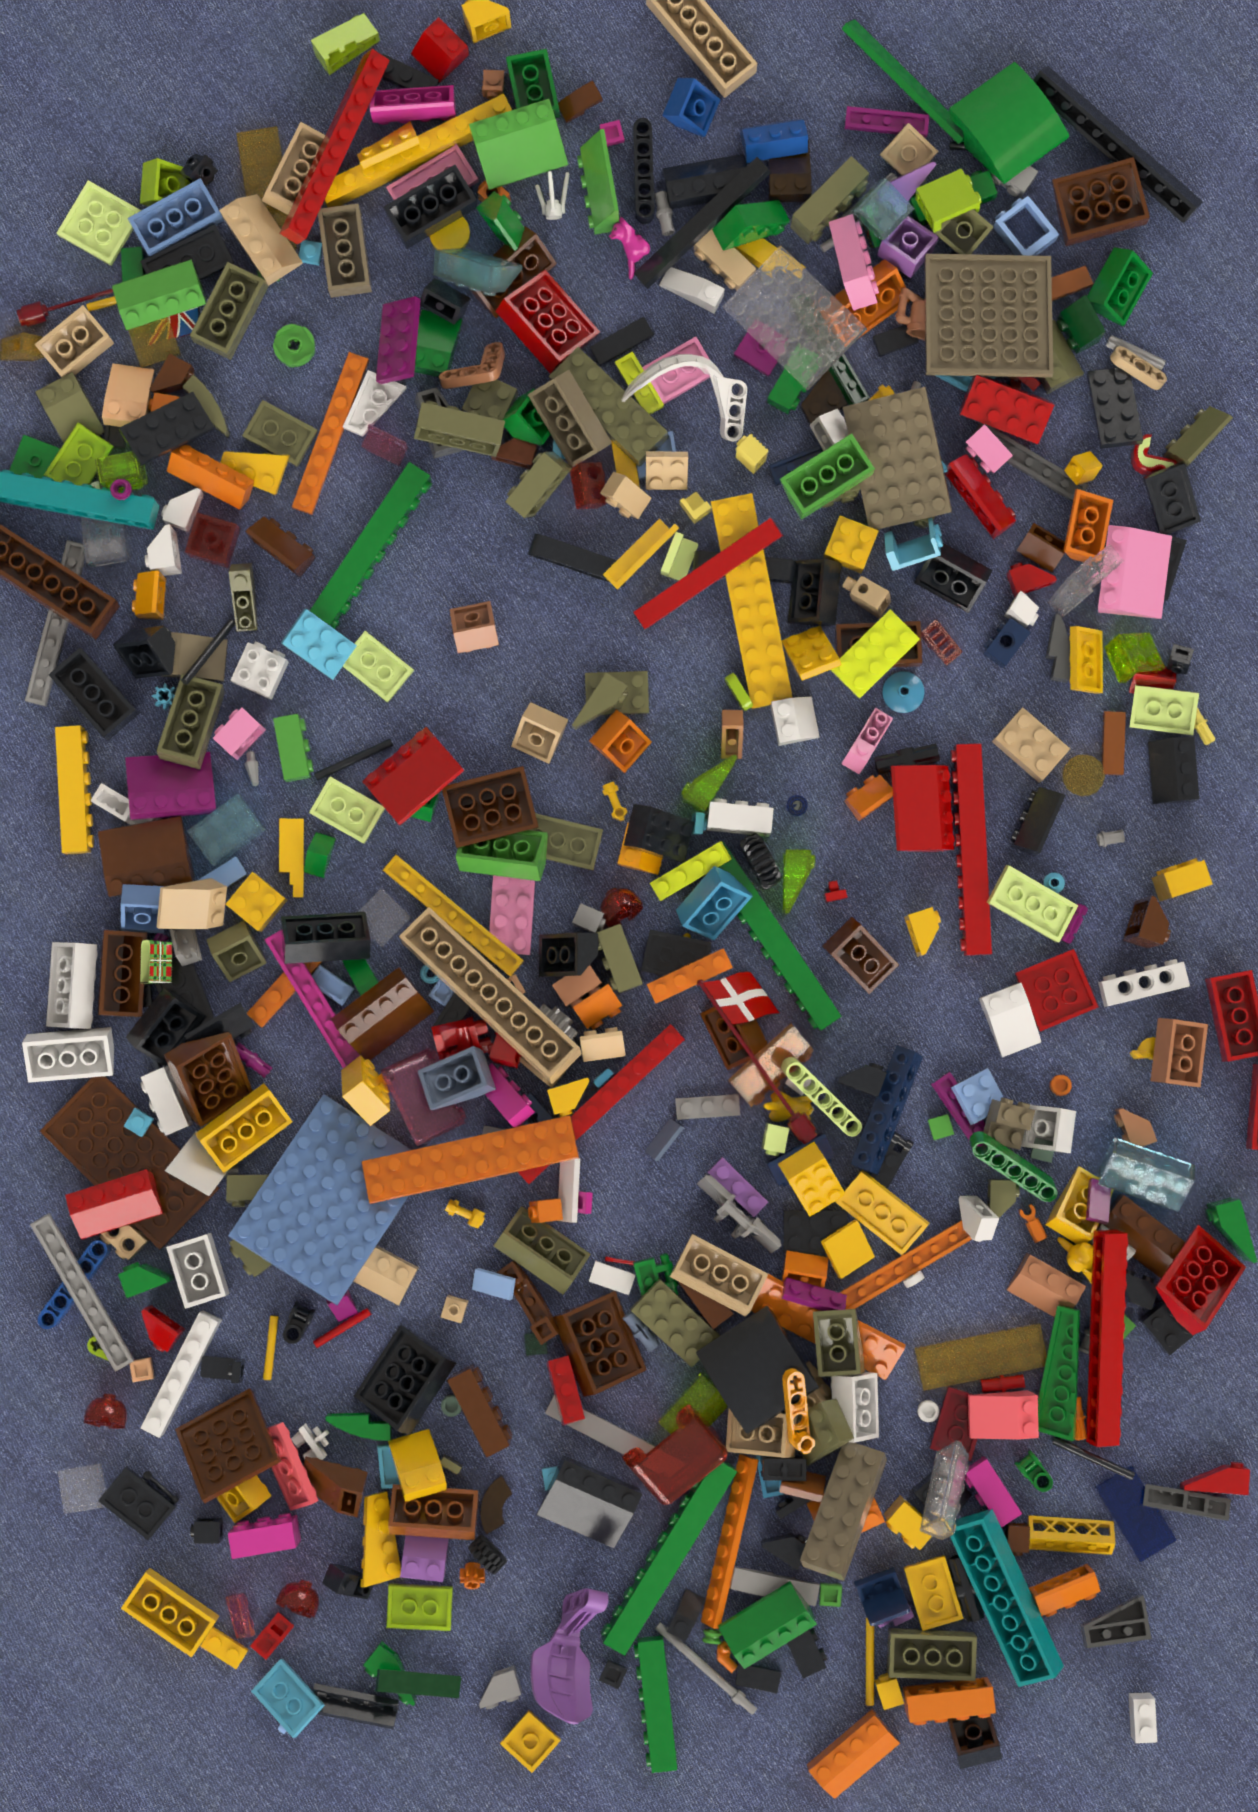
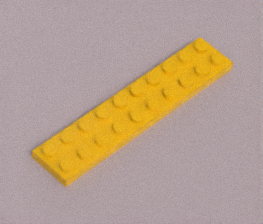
M752 493L711 501L720 551H723L759 526ZM762 550L725 575L749 697L753 704L752 709L771 705L773 701L793 698L764 550Z

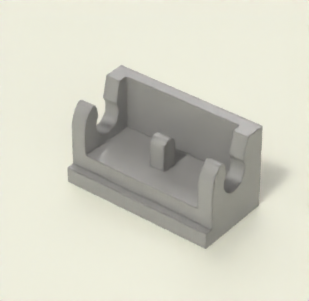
M169 929L175 955L182 966L202 960L195 929Z

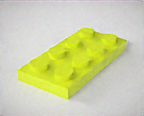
M890 609L840 658L841 666L833 668L831 671L860 699L920 638Z

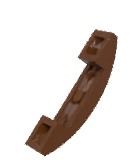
M512 1261L496 1272L516 1278L513 1294L532 1324L530 1328L541 1345L559 1334L553 1316L541 1294L515 1261Z

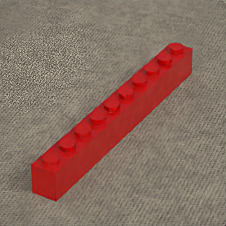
M374 49L363 55L279 233L296 244L301 243L307 238L390 61Z
M981 743L956 744L954 750L950 751L951 763L955 765V771H952L951 779L952 784L955 783L956 792H953L952 799L953 804L957 805V813H954L953 818L954 825H958V834H955V846H959V855H956V867H960V876H957V888H961V897H958V909H962V918H959V930H963V939H960V951H964V956L992 954L990 904L987 903L989 899L982 746Z
M671 1024L571 1116L575 1140L581 1137L685 1040ZM549 1165L518 1171V1173L530 1184Z
M1096 1230L1093 1237L1086 1442L1096 1447L1119 1446L1121 1437L1120 1417L1122 1415V1374L1124 1372L1122 1364L1128 1238L1127 1233L1119 1230Z

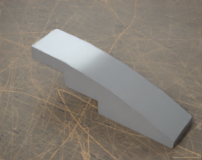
M734 1567L730 1589L765 1597L791 1581L807 1604L816 1606L820 1584L797 1580L794 1577L775 1575L772 1572Z

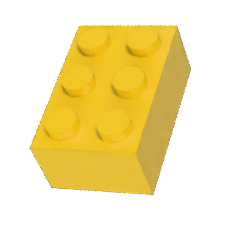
M1197 858L1157 871V876L1151 878L1159 902L1213 884L1205 860L1198 862Z
M360 1055L341 1070L342 1097L371 1126L390 1111L389 1082L383 1074L379 1075L374 1070L375 1067L369 1059L365 1060Z
M815 1142L778 1163L809 1217L846 1195Z

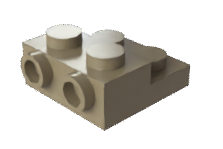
M1001 1097L1000 1101L992 1099L983 1132L1006 1147L1020 1150L1025 1130L1030 1131L1035 1110L1030 1109V1104L1018 1101V1104L1014 1105V1100Z

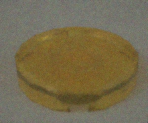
M1077 755L1071 758L1063 770V782L1066 788L1074 795L1081 797L1091 796L1098 792L1105 780V771L1101 762L1090 755Z

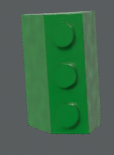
M1114 247L1087 298L1097 314L1124 327L1153 272L1133 250Z

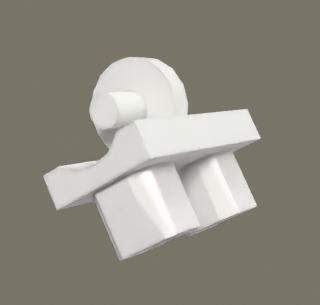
M305 1423L298 1429L299 1431L291 1440L297 1448L305 1442L308 1443L311 1449L303 1454L304 1459L307 1456L323 1460L327 1453L319 1441L324 1447L327 1446L329 1442L325 1436L329 1434V1431L321 1432L317 1426L312 1429L317 1436L315 1437Z

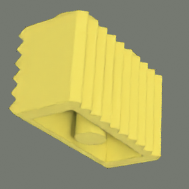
M750 434L748 437L744 435L737 442L735 449L736 458L754 474L766 462L768 449H765V446H762V443H759V440H756L753 434Z

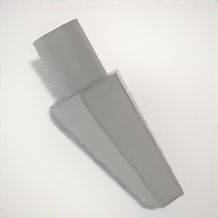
M250 751L246 753L247 761L245 762V767L252 785L258 786V761L255 760V752Z

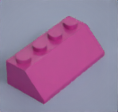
M454 85L377 90L370 102L373 123L386 125L397 121L408 123L411 120H420L421 122H428L431 119L450 120L456 117Z

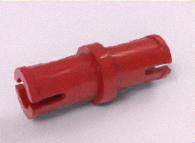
M999 1375V1378L981 1379L982 1393L1000 1390L1006 1392L1007 1389L1025 1388L1024 1375L1008 1377Z

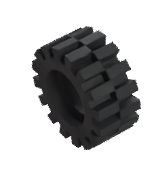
M481 1534L468 1546V1550L474 1555L473 1557L492 1574H496L507 1563L503 1553L488 1538Z

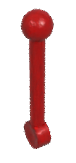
M605 1257V1261L628 1265H633V1262H636Z

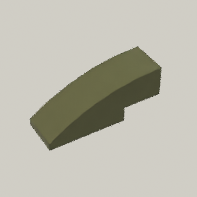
M192 375L184 384L183 389L187 394L194 392L214 427L228 438L230 432L220 407L204 384L196 376Z

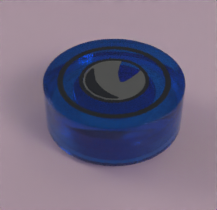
M794 795L787 801L786 808L789 814L798 817L806 812L808 803L803 796Z

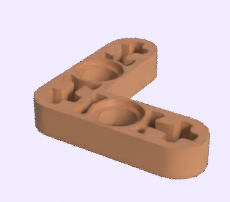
M501 342L488 344L484 349L480 365L442 372L439 375L442 387L450 389L491 382L498 379L505 358L503 344Z

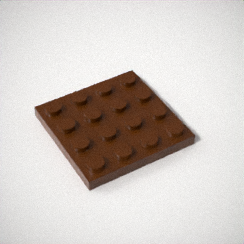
M251 1388L175 1429L201 1500L204 1503L211 1501L281 1462Z

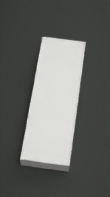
M580 1158L560 1162L558 1198H561L563 1220L557 1221L577 1222Z

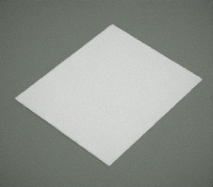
M194 1133L165 1171L210 1196L229 1170L223 1173L219 1166H216V1162Z

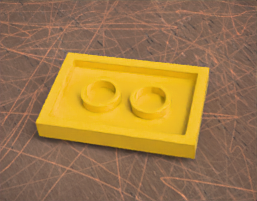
M821 626L810 628L807 631L781 640L784 650L802 681L841 666L840 659Z
M1072 626L1070 627L1069 636L1070 689L1094 694L1103 693V632L1086 627Z
M945 1555L903 1567L922 1631L964 1619Z

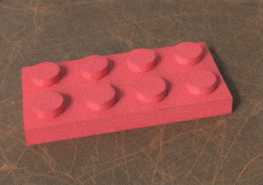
M284 1422L268 1427L281 1459L280 1463L271 1468L290 1511L314 1504L318 1501L316 1490L310 1483L307 1470L301 1463L298 1450L293 1445L288 1428Z

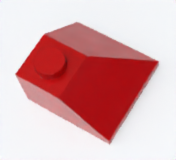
M153 1305L143 1308L141 1311L149 1339L154 1343L153 1346L161 1352H164V1350L166 1352L170 1351L185 1331V1328Z

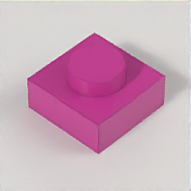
M620 120L599 125V128L605 131L607 147L625 142Z
M579 1191L578 1213L591 1214L593 1192Z

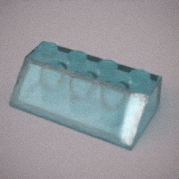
M468 248L435 250L434 276L441 277V281L455 282L456 286H469V290L483 291L484 295L495 296L496 292H505L522 270V265Z

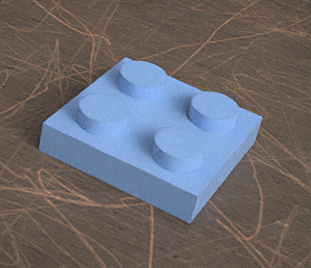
M988 1068L951 1087L970 1125L988 1116L992 1099L1000 1101L1001 1097H1003Z

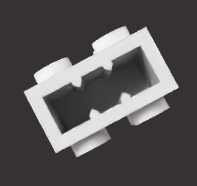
M255 641L254 644L248 642L231 681L236 685L272 700L289 662L284 658L285 654L274 650L272 653L265 650L266 646Z

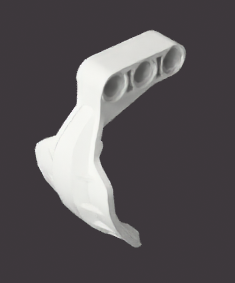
M676 354L657 361L629 384L621 399L622 402H625L637 390L670 370L683 366L697 367L704 374L710 375L721 417V437L734 442L739 440L743 434L747 397L746 384L741 380L723 377L717 366L703 356ZM737 383L740 390L738 394L734 395L732 393V386ZM732 405L737 407V413L734 416H731L729 413ZM730 426L735 428V434L732 437H729L727 434Z

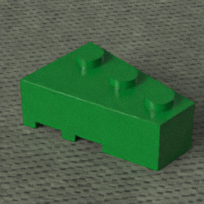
M779 200L735 205L712 230L724 251L768 236L778 235L785 230L784 227L790 220Z

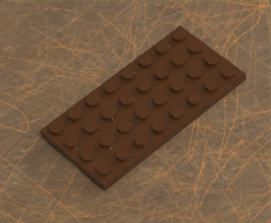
M107 1076L92 1077L40 1132L94 1186L146 1169L153 1173L163 1214L133 1224L160 1250L212 1198L220 1187L217 1185L210 1196L167 1173L165 1170L181 1149L167 1135L165 1136V1133H162L154 1122L151 1123L143 1137L124 1127L134 1108L141 1109Z

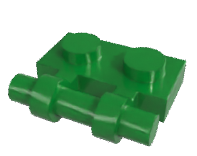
M668 1253L660 1255L661 1263L657 1265L655 1264L654 1257L633 1262L641 1296L659 1279L658 1273L663 1271L666 1278L664 1283L678 1295V1282L670 1277L673 1263L669 1260Z

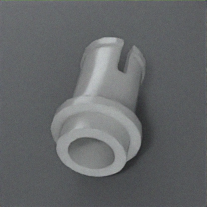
M1122 829L1111 832L1100 831L1096 835L1097 844L1102 847L1125 842Z

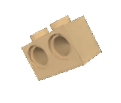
M133 1224L120 1227L117 1236L113 1235L110 1231L100 1235V1238L109 1245L111 1243L116 1248L115 1252L122 1259L127 1258L128 1260L132 1259L149 1242V1239ZM128 1238L132 1239L135 1243L133 1250H129L125 1246Z

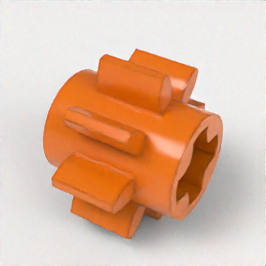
M476 1562L466 1563L465 1569L460 1568V1583H464V1587L467 1589L479 1588L480 1583H485V1568H481V1565Z

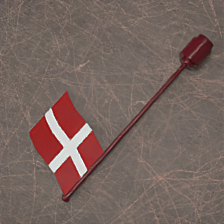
M739 972L716 981L704 982L702 979L698 980L697 986L700 985L791 1114L788 1118L790 1122L787 1125L798 1141H802L803 1144L811 1141L818 1135L815 1131L816 1127L805 1112L800 1114L797 1111L794 1113L733 1026L751 1022L765 1015L779 1014L770 998L751 972Z

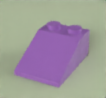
M406 1535L400 1577L443 1582L449 1538Z

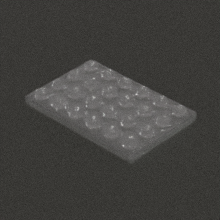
M782 246L722 306L807 391L867 330L845 306Z

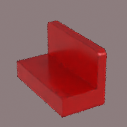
M1134 661L1133 678L1129 687V693L1134 694L1135 685L1173 690L1176 683V673L1166 669L1167 666Z

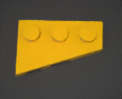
M410 121L373 145L364 148L357 156L362 168L365 169L420 144V141Z
M225 451L220 463L254 480V487L276 495L290 455Z

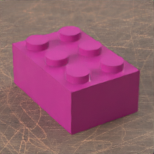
M284 1513L278 1515V1518L271 1520L270 1516L258 1518L257 1522L249 1523V1520L236 1522V1525L228 1532L232 1559L296 1548L301 1541L297 1515L291 1516V1513Z

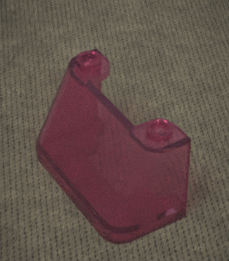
M430 1047L381 1069L389 1090L417 1146L466 1124L464 1119L467 1118L463 1107L458 1108L456 1104L430 1110L418 1074V1070L440 1061L435 1049L431 1051Z

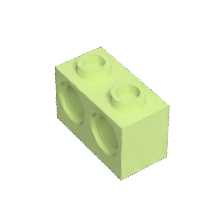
M766 1123L762 1142V1149L766 1150V1154L779 1156V1153H785L789 1132L788 1127Z

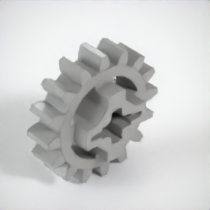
M543 1003L539 1008L571 1040L578 1034L571 1027L574 1021L556 1006L551 1010Z

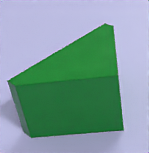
M315 833L307 850L304 873L321 878L325 877L336 838Z

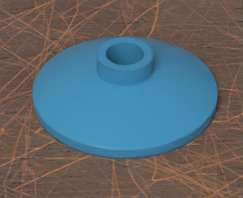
M905 671L892 674L884 683L882 690L883 699L891 710L898 713H909L917 709L922 703L924 686L916 675ZM901 688H906L908 690V694H901Z

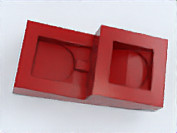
M278 1612L250 1647L267 1660L294 1625Z

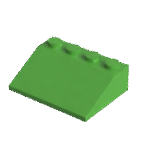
M549 99L469 124L489 190L568 165Z
M600 129L580 147V155L577 156L578 166L583 168L584 175L580 176L582 188L587 189V195L584 196L585 206L590 208L591 215L588 216L589 228H594L595 235L611 232L614 224L619 223V210L605 131Z

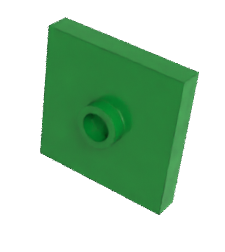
M23 435L9 471L17 475H22V473L31 474L34 478L39 479L46 477L44 475L61 448Z

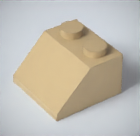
M530 702L522 715L511 747L549 764L569 719Z

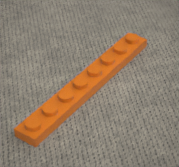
M351 352L348 353L292 505L293 509L313 515L343 434V425L357 396L368 366V358Z
M962 1220L840 1291L839 1293L847 1295L845 1309L859 1307L972 1240L970 1235L963 1229Z
M739 1454L736 1464L737 1473L731 1486L706 1601L702 1611L701 1622L714 1629H719L718 1625L722 1622L759 1460L745 1454Z

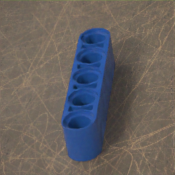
M102 1239L93 1241L78 1260L89 1282L111 1252V1245L106 1244ZM98 1243L104 1247L102 1255L97 1254L95 1251V1246ZM84 1261L91 1263L92 1269L90 1272H86L83 1269ZM63 1282L38 1316V1324L43 1329L57 1326L74 1304V1300ZM59 1296L66 1298L65 1307L58 1304ZM47 1313L52 1314L54 1317L52 1324L47 1323L45 1320Z

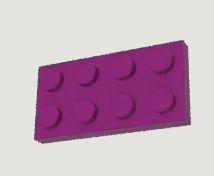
M416 296L383 304L376 382L380 384L414 377L421 299Z

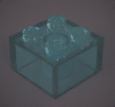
M886 178L879 179L851 211L879 240H885L914 210V207Z

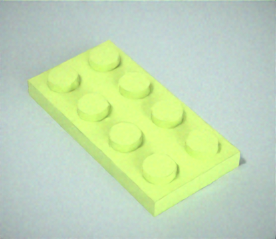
M1009 865L1005 866L987 900L988 904L1057 943L1060 942L1078 907L1077 904Z

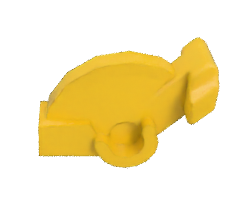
M1151 1037L1142 1041L1137 1050L1130 1051L1131 1057L1134 1059L1148 1058L1153 1060L1156 1038Z

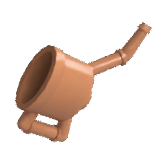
M902 288L899 294L898 310L895 316L896 321L907 325V334L925 341V299L908 288ZM908 299L913 302L910 317L905 315Z

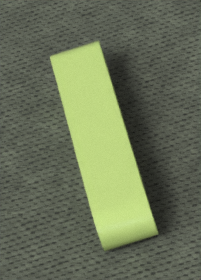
M794 1057L784 1059L781 1065L783 1073L846 1135L851 1137L857 1136L862 1130V1124L858 1118L800 1061ZM797 1065L796 1071L789 1073L790 1067ZM807 1079H811L810 1085L804 1087V1082ZM826 1093L825 1098L819 1101L818 1096ZM840 1107L837 1114H832L834 1108ZM854 1121L852 1127L846 1128L848 1122Z

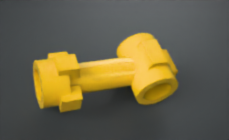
M614 782L603 785L602 792L604 796L608 795L613 807L612 818L620 822L624 821L628 812L626 808L621 806L617 797L618 786Z
M450 1199L445 1211L449 1212V1215L453 1216L456 1213L469 1219L467 1224L479 1229L480 1225L482 1226L485 1220V1212L476 1208L470 1211L459 1206L460 1201Z

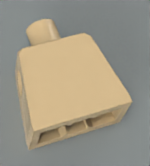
M848 576L842 587L850 591L851 600L879 619L891 603L888 590L863 576L858 581Z

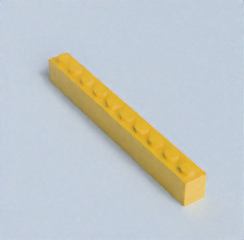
M501 94L418 135L420 144L365 169L359 164L335 176L324 200L327 208L341 206L415 170L456 144L458 147H461L473 141L469 128L470 123L512 110L505 95Z

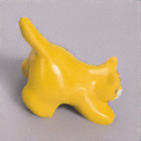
M780 1091L794 1113L797 1111L800 1114L805 1112L811 1120L809 1115L813 1113L814 1108L810 1104L812 1101L807 1096L790 1097ZM773 1092L770 1096L772 1102L765 1103L763 1107L771 1110L769 1113L770 1120L774 1122L785 1121L791 1114L777 1094Z
M1058 1237L1059 1244L1068 1252L1066 1259L1070 1268L1073 1271L1082 1272L1092 1284L1093 1245L1087 1242L1073 1245L1068 1240Z

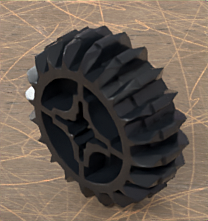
M757 833L744 837L740 841V847L752 872L763 888L774 887L777 883L781 882L782 876L766 844Z

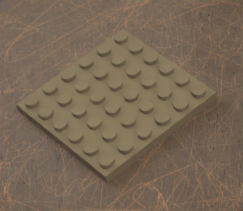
M925 254L926 375L1052 377L1051 256Z

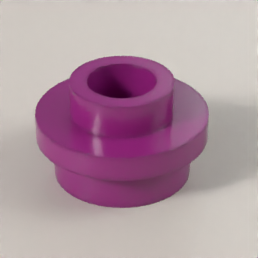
M117 479L112 483L110 491L117 500H125L131 495L132 487L127 480ZM125 487V491L123 493H119V488Z

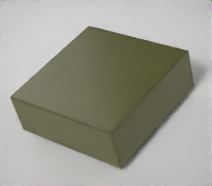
M445 1454L440 1461L443 1467L455 1474H458L463 1466Z

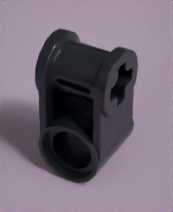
M298 1301L295 1302L283 1331V1338L287 1343L296 1344L302 1340L316 1309L310 1310L299 1305ZM290 1328L298 1330L299 1337L296 1340L288 1336Z

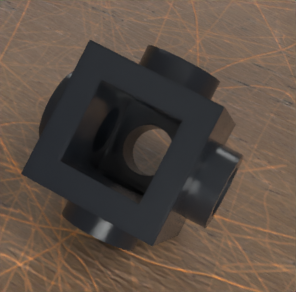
M194 153L193 156L187 159L186 165L180 171V174L190 183L201 178L206 187L207 184L213 181L214 175L218 170L213 166L214 162L207 155L201 156Z

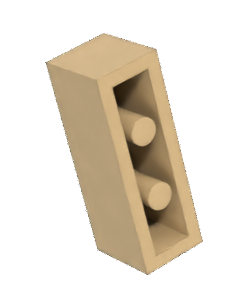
M712 229L694 245L696 257L701 261L705 260L710 265V270L715 275L720 274L725 279L724 283L732 290L735 289L739 292L756 274V268L738 250L731 248L723 251Z

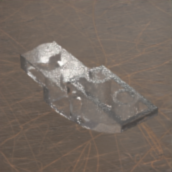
M1107 545L1095 557L1090 556L1057 589L1048 603L1063 618L1094 591L1092 588L1123 563L1124 560L1112 545Z

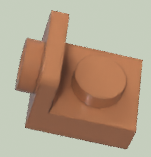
M483 70V97L491 100L504 94V70Z

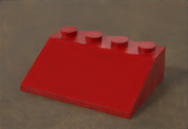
M546 270L505 297L495 311L550 374L577 347L582 349L600 333L597 327Z
M425 727L416 733L405 745H402L390 758L386 759L376 770L368 774L362 782L393 819L401 825L459 776L464 769L429 729Z
M891 766L897 851L939 852L954 850L955 838L952 826V796L950 793L948 766Z
M1197 1225L1155 1288L1176 1321L1192 1335H1195L1207 1329L1246 1269V1266L1200 1225Z

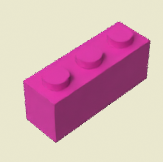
M491 1063L489 1069L496 1089L485 1095L514 1128L519 1127L535 1113L530 1107L532 1101L525 1094L521 1096L518 1093L521 1090L520 1087L513 1080L509 1082L506 1079L509 1075L501 1066L497 1068Z
M985 1456L963 1470L966 1474L963 1477L969 1488L974 1486L978 1493L975 1495L981 1506L986 1505L988 1510L993 1509L1001 1527L1022 1514Z

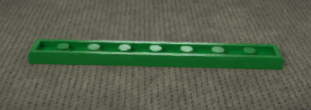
M855 19L845 23L842 28L843 31L958 144L964 141L963 131L950 119V112Z

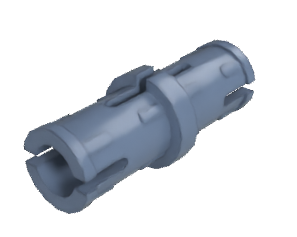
M632 1311L622 1318L634 1332L633 1336L642 1342L648 1352H651L659 1345L648 1331L649 1327L644 1325Z

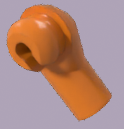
M721 1641V1644L717 1646V1661L732 1673L738 1664L730 1658V1648L726 1641Z

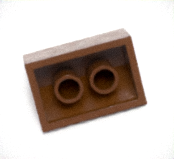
M263 516L245 531L253 542L300 578L316 559L312 554L314 550L305 543L303 545L299 544L296 541L297 537L289 530L286 533L279 528L281 524L272 517L268 520Z
M715 1007L700 1013L727 1071L751 1060ZM756 1019L748 1023L733 1025L755 1057L771 1050Z

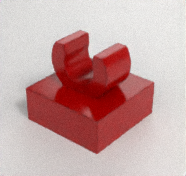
M837 880L828 883L830 892L824 894L825 903L847 898L846 889L839 890Z

